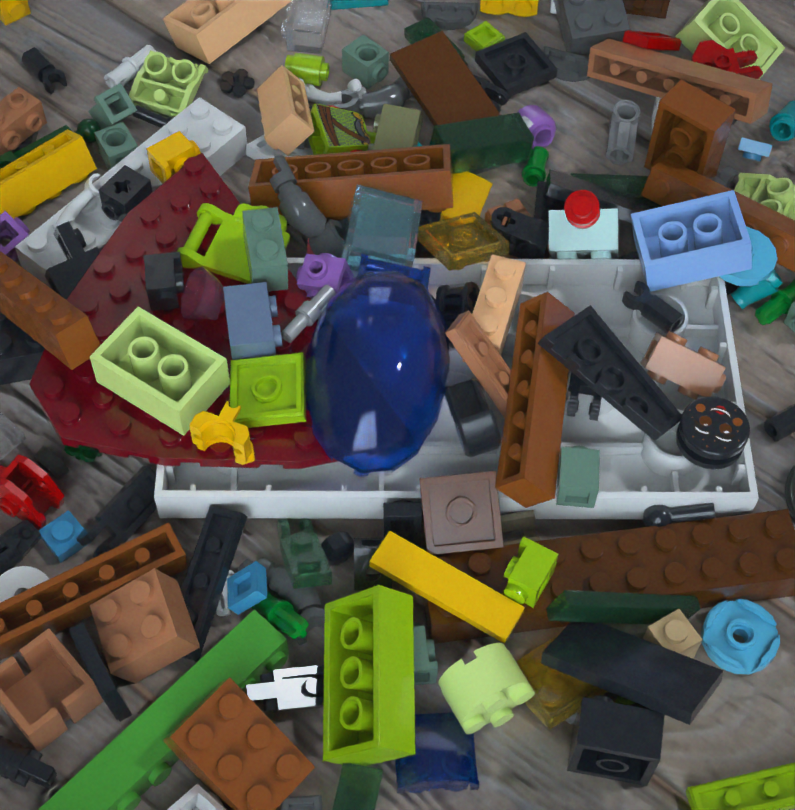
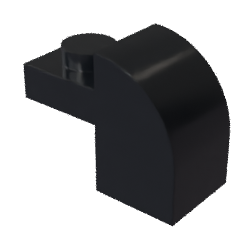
M69 221L56 226L54 236L67 260L48 268L44 275L51 289L66 300L100 253L98 246L86 252L83 248L86 247L85 239L78 228H72Z

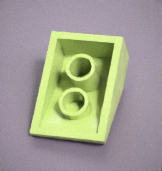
M739 0L705 1L675 36L682 40L681 43L692 54H694L700 42L713 40L726 49L734 48L735 53L754 50L758 59L749 66H760L763 74L785 49L776 37Z

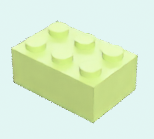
M137 307L89 357L96 381L183 436L190 430L189 425L194 416L202 411H207L230 385L226 358L140 307Z

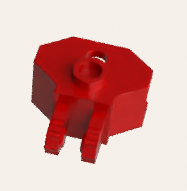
M713 40L700 42L691 59L693 62L755 79H760L763 75L760 66H749L758 59L754 50L735 53L734 48L726 49Z
M18 454L8 467L0 465V509L10 517L17 516L22 521L27 519L37 530L46 526L44 513L50 506L60 509L64 504L65 496L47 472L28 457Z

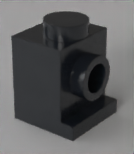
M180 252L144 255L146 291L151 311H169L179 308L178 294L185 293L184 272Z
M354 538V590L363 591L377 585L392 589L391 578L382 573H366V570L370 567V559L384 538Z

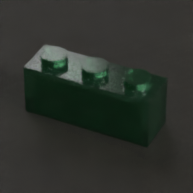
M518 112L436 125L433 128L429 146L450 144L452 174L527 161L534 136Z

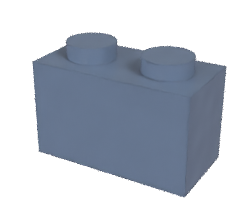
M260 282L223 287L232 360L276 355L275 347L282 346L280 324L272 325V318L278 317L276 296H268L267 283Z

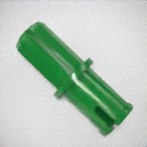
M795 279L782 290L779 289L778 292L772 294L771 299L756 310L755 317L761 325L771 324L782 314H788L791 304L795 301Z
M267 591V598L252 606V609H255L266 618L274 628L282 630L292 639H296L298 636L304 638L307 635L308 621L296 613L293 605L288 601L278 600Z

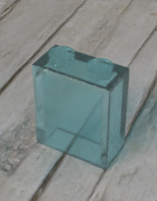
M357 184L349 208L340 258L346 259L350 269L353 271L406 283L414 262L423 201Z

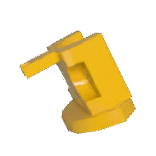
M226 401L219 416L206 411H202L194 416L189 427L192 442L196 444L198 449L205 451L214 443H228L233 446L236 463L244 465L255 461L248 427L234 422L241 410L240 405L236 408L229 407V401Z

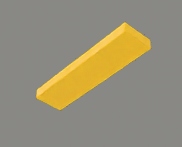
M392 531L388 532L369 561V566L503 644L506 643L525 609L524 606Z

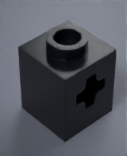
M126 165L98 190L102 203L101 208L105 215L112 220H119L120 222L123 221L125 216L153 192L151 180Z

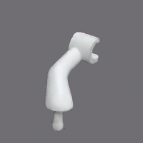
M358 79L351 80L347 85L348 89L346 90L357 93L359 99H362V94L366 93V89L362 87ZM312 84L305 85L307 99L310 102L326 106L342 103L341 91L327 93L315 88Z
M96 173L88 178L85 182V189L65 208L57 220V226L68 221L70 223L73 222L93 197L100 196L99 189H95L92 185V181L99 178L100 174Z

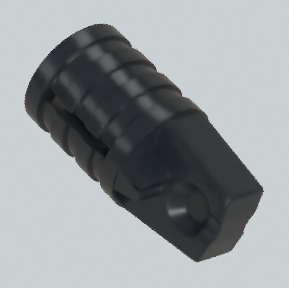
M27 519L0 534V576L7 570L14 568L17 563H20L41 539L40 532Z
M0 735L1 777L9 778L11 782L26 787L28 781H31L49 789L57 773L54 767L40 761L43 754L32 748L23 747V745L14 743L12 740Z

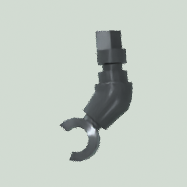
M400 76L391 85L362 94V99H359V95L353 91L341 90L342 104L334 103L332 105L343 110L357 112L360 115L364 114V118H375L377 113L381 114L383 104L404 107V102L413 94Z
M283 155L274 156L273 163L278 173L272 176L270 184L274 192L279 194V209L288 224L309 238V245L315 255L329 253L337 258L345 256L352 248L337 233L342 229V224L333 219L326 222V217L313 203L308 193L303 192L300 186L296 185L297 180Z
M260 558L257 562L266 568L267 586L270 585L271 591L278 593L279 598L292 604L294 611L308 621L309 626L306 628V632L308 633L314 627H324L325 609L321 608L322 605L315 579L298 566L290 565L286 567L280 564L276 568L275 562ZM246 559L240 565L237 572L252 564L253 561ZM307 635L304 638L299 636L296 638L299 645L307 642Z

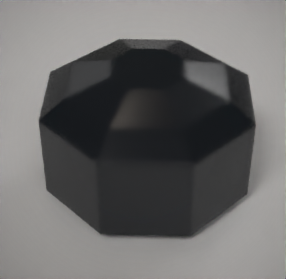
M336 532L319 545L318 555L326 566H338L354 554V541L348 532Z

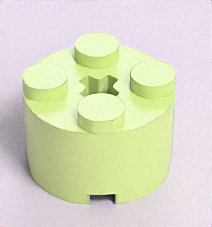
M503 643L489 644L473 651L477 657L476 659L465 665L461 658L451 665L439 679L438 684L442 694L467 735L480 730L490 722L493 727L505 724L514 716L512 709L528 701L535 694L512 654Z

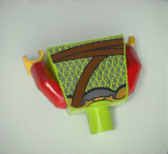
M313 105L310 113L314 132L308 137L313 155L367 151L369 144L375 143L377 133L367 131L363 117L359 113L343 110L334 105Z

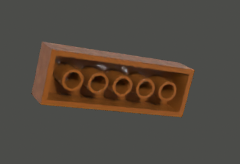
M450 144L285 157L297 180L296 185L300 186L303 192L308 193L310 199L326 218L341 220L355 215L371 218L381 213L395 212L398 215H407L413 211L428 210L430 212H442L447 208H453V175ZM274 158L256 159L248 185L251 206L278 207V213L282 215L279 209V194L274 192L270 184L272 176L278 173L273 163Z

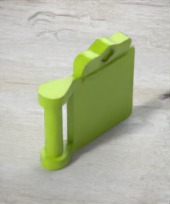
M202 203L197 211L198 220L184 247H179L177 252H180L182 266L193 269L201 268L246 284H251L243 237L242 211L269 207L263 205L251 206L242 203L238 205L234 215L212 204ZM279 214L284 246L286 249L290 240V235L286 232V218L283 215ZM221 224L206 255L202 256L197 253L210 225Z

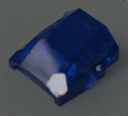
M453 712L415 714V755L395 759L397 794L405 793V790L417 794L425 790L431 791V789L441 788L458 792L467 789L469 784L470 790L479 789L474 733L467 735Z

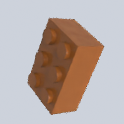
M680 79L659 101L644 167L651 171L654 165L668 158L707 178L715 177L736 109Z
M230 677L220 682L162 740L212 793L220 798L228 810H276L315 768L304 754Z

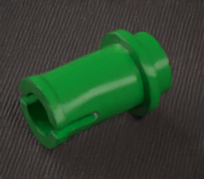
M535 146L534 150L531 148L527 165L522 169L523 181L529 186L536 187L538 181H545L546 179L545 166L549 158V152L544 147Z

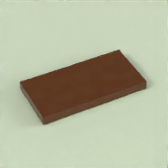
M443 31L390 53L391 63L444 142L450 144V150L504 125L503 117Z

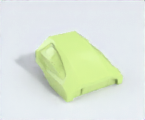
M150 50L143 66L136 74L129 97L135 106L139 105L169 117L177 116L192 104L203 76L209 70L206 65L193 64L187 59L176 60L173 57L168 58L161 52Z
M740 173L738 175L739 181L734 191L795 220V185H793L789 178H775L770 174Z

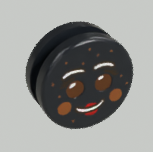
M720 397L699 398L691 402L684 409L676 431V443L682 455L694 465L705 469H723L734 464L742 455L750 435L749 421L745 413L736 404Z

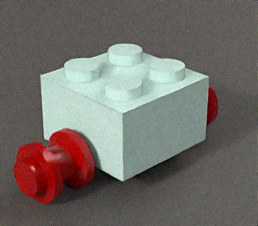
M577 190L566 199L565 210H549V253L552 259H619L618 208L600 209L599 200L595 194L588 190Z

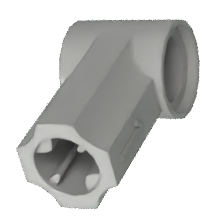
M620 100L613 107L608 127L609 136L606 150V158L610 159L612 164L623 165L633 160L637 125L641 110L639 105L631 100Z

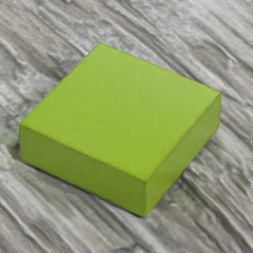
M487 21L464 33V42L476 52L505 40V36Z

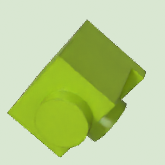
M523 536L520 541L517 557L513 556L504 573V577L508 578L504 595L518 604L525 603L534 608L555 571L559 554Z

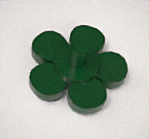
M65 445L64 448L68 455L75 456L76 459L85 462H94L96 456L100 457L103 454L99 452L98 448L79 445L78 448Z

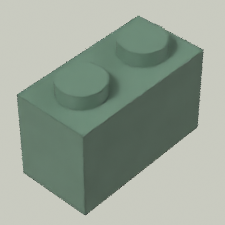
M278 207L242 211L243 237L251 284L266 282L268 292L287 290L288 262Z

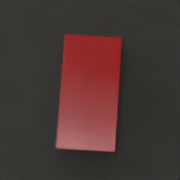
M627 30L624 33L622 42L645 49L679 51L682 40L658 32Z

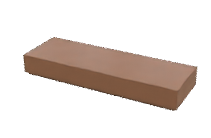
M468 310L458 315L445 334L505 418L511 370Z

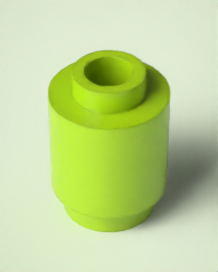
M295 53L286 57L284 67L296 77L303 79L305 85L312 84L321 87L322 82L328 80L330 66L329 63H325L324 56Z

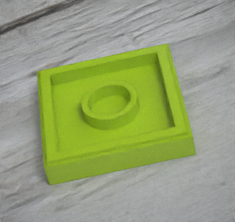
M304 353L231 360L230 407L236 408L239 405L241 406V410L234 422L245 425L248 428L306 422V360Z

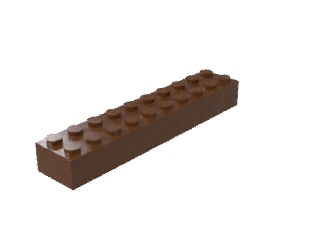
M788 509L673 523L663 527L650 526L534 541L559 555L555 571L534 608L525 603L520 604L525 609L511 634L565 627L578 614L598 622L670 613L677 609L685 611L714 607L726 600L729 602L736 601V599H747L753 602L795 596V529ZM520 543L504 545L502 548L433 555L504 595V590L508 584V578L504 577V573L513 556L517 557ZM422 597L429 639H433L434 644L490 637L483 631Z

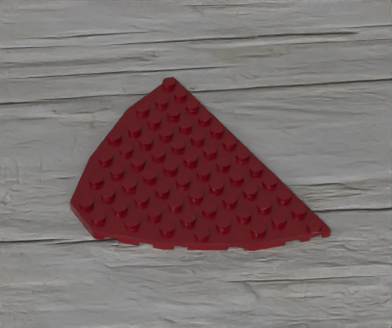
M200 153L195 157L188 158L184 162V167L125 216L67 298V301L87 315L100 345L137 307H140L226 358L230 378L232 356L223 287L244 285L246 283L201 268L183 267L185 293L178 294L179 308L169 311H151L146 291L144 255L177 252L179 247H184L198 220L197 211L202 203L212 204L234 215L236 208L240 205L204 154ZM221 224L210 225L197 253L202 256L206 255ZM289 269L288 289L268 292V296H276L278 317L272 318V325L280 324L281 332L296 317L295 311L305 301L311 300L310 297H306L307 293L305 290L299 289L297 280ZM322 313L312 326H306L291 343L282 338V346L275 347L276 355L304 353L306 360V422L248 428L250 441L253 444L255 461L244 465L235 462L236 456H234L233 446L230 444L219 442L210 445L205 451L200 450L196 444H193L190 430L183 436L96 381L90 359L71 370L48 350L44 349L29 384L32 393L63 445L76 448L79 445L98 448L100 453L129 458V455L147 458L150 463L164 466H180L181 462L200 463V467L259 468L261 465H283V469H303L342 461L345 456L367 452L368 455L382 452V448L396 445L404 448L413 444V435ZM230 385L206 412L219 416L226 401H229L230 407Z

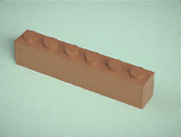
M609 38L590 47L588 77L663 98L682 79L736 109L733 118L735 120L752 124L768 112L773 83Z

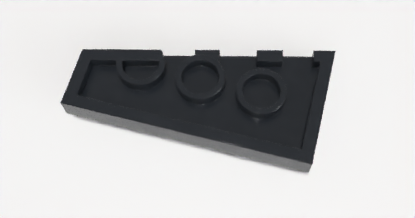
M591 305L546 334L538 342L542 348L654 441L680 422L682 414Z

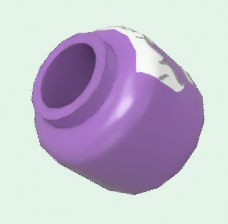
M527 105L519 109L514 115L510 130L512 136L527 150L531 148L534 150L535 146L545 148L552 142L556 132V125L551 116L541 107Z

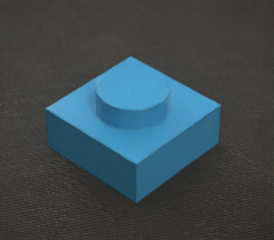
M741 137L738 150L744 151L742 157L761 161L762 156L769 157L772 149L771 144Z
M69 510L38 530L41 534V539L60 563L85 547V545L82 546L77 541L84 528Z
M257 561L227 578L228 608L239 615L267 598L266 568Z

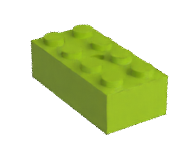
M377 585L326 603L324 623L323 761L360 768L415 755L413 595Z

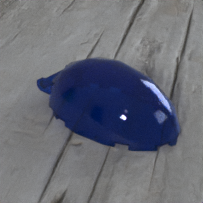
M361 253L357 276L345 282L328 302L318 318L305 355L306 407L310 411L313 434L331 460L334 458L354 469L353 474L359 477H367L370 472L390 470L394 472L418 454L421 446L439 419L444 399V389L449 380L450 366L449 339L445 334L448 326L437 300L428 291L430 267L423 266L422 269L370 259L368 254Z

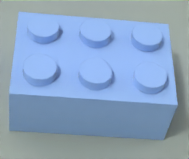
M734 190L631 214L634 242L644 279L650 292L752 269L751 240Z

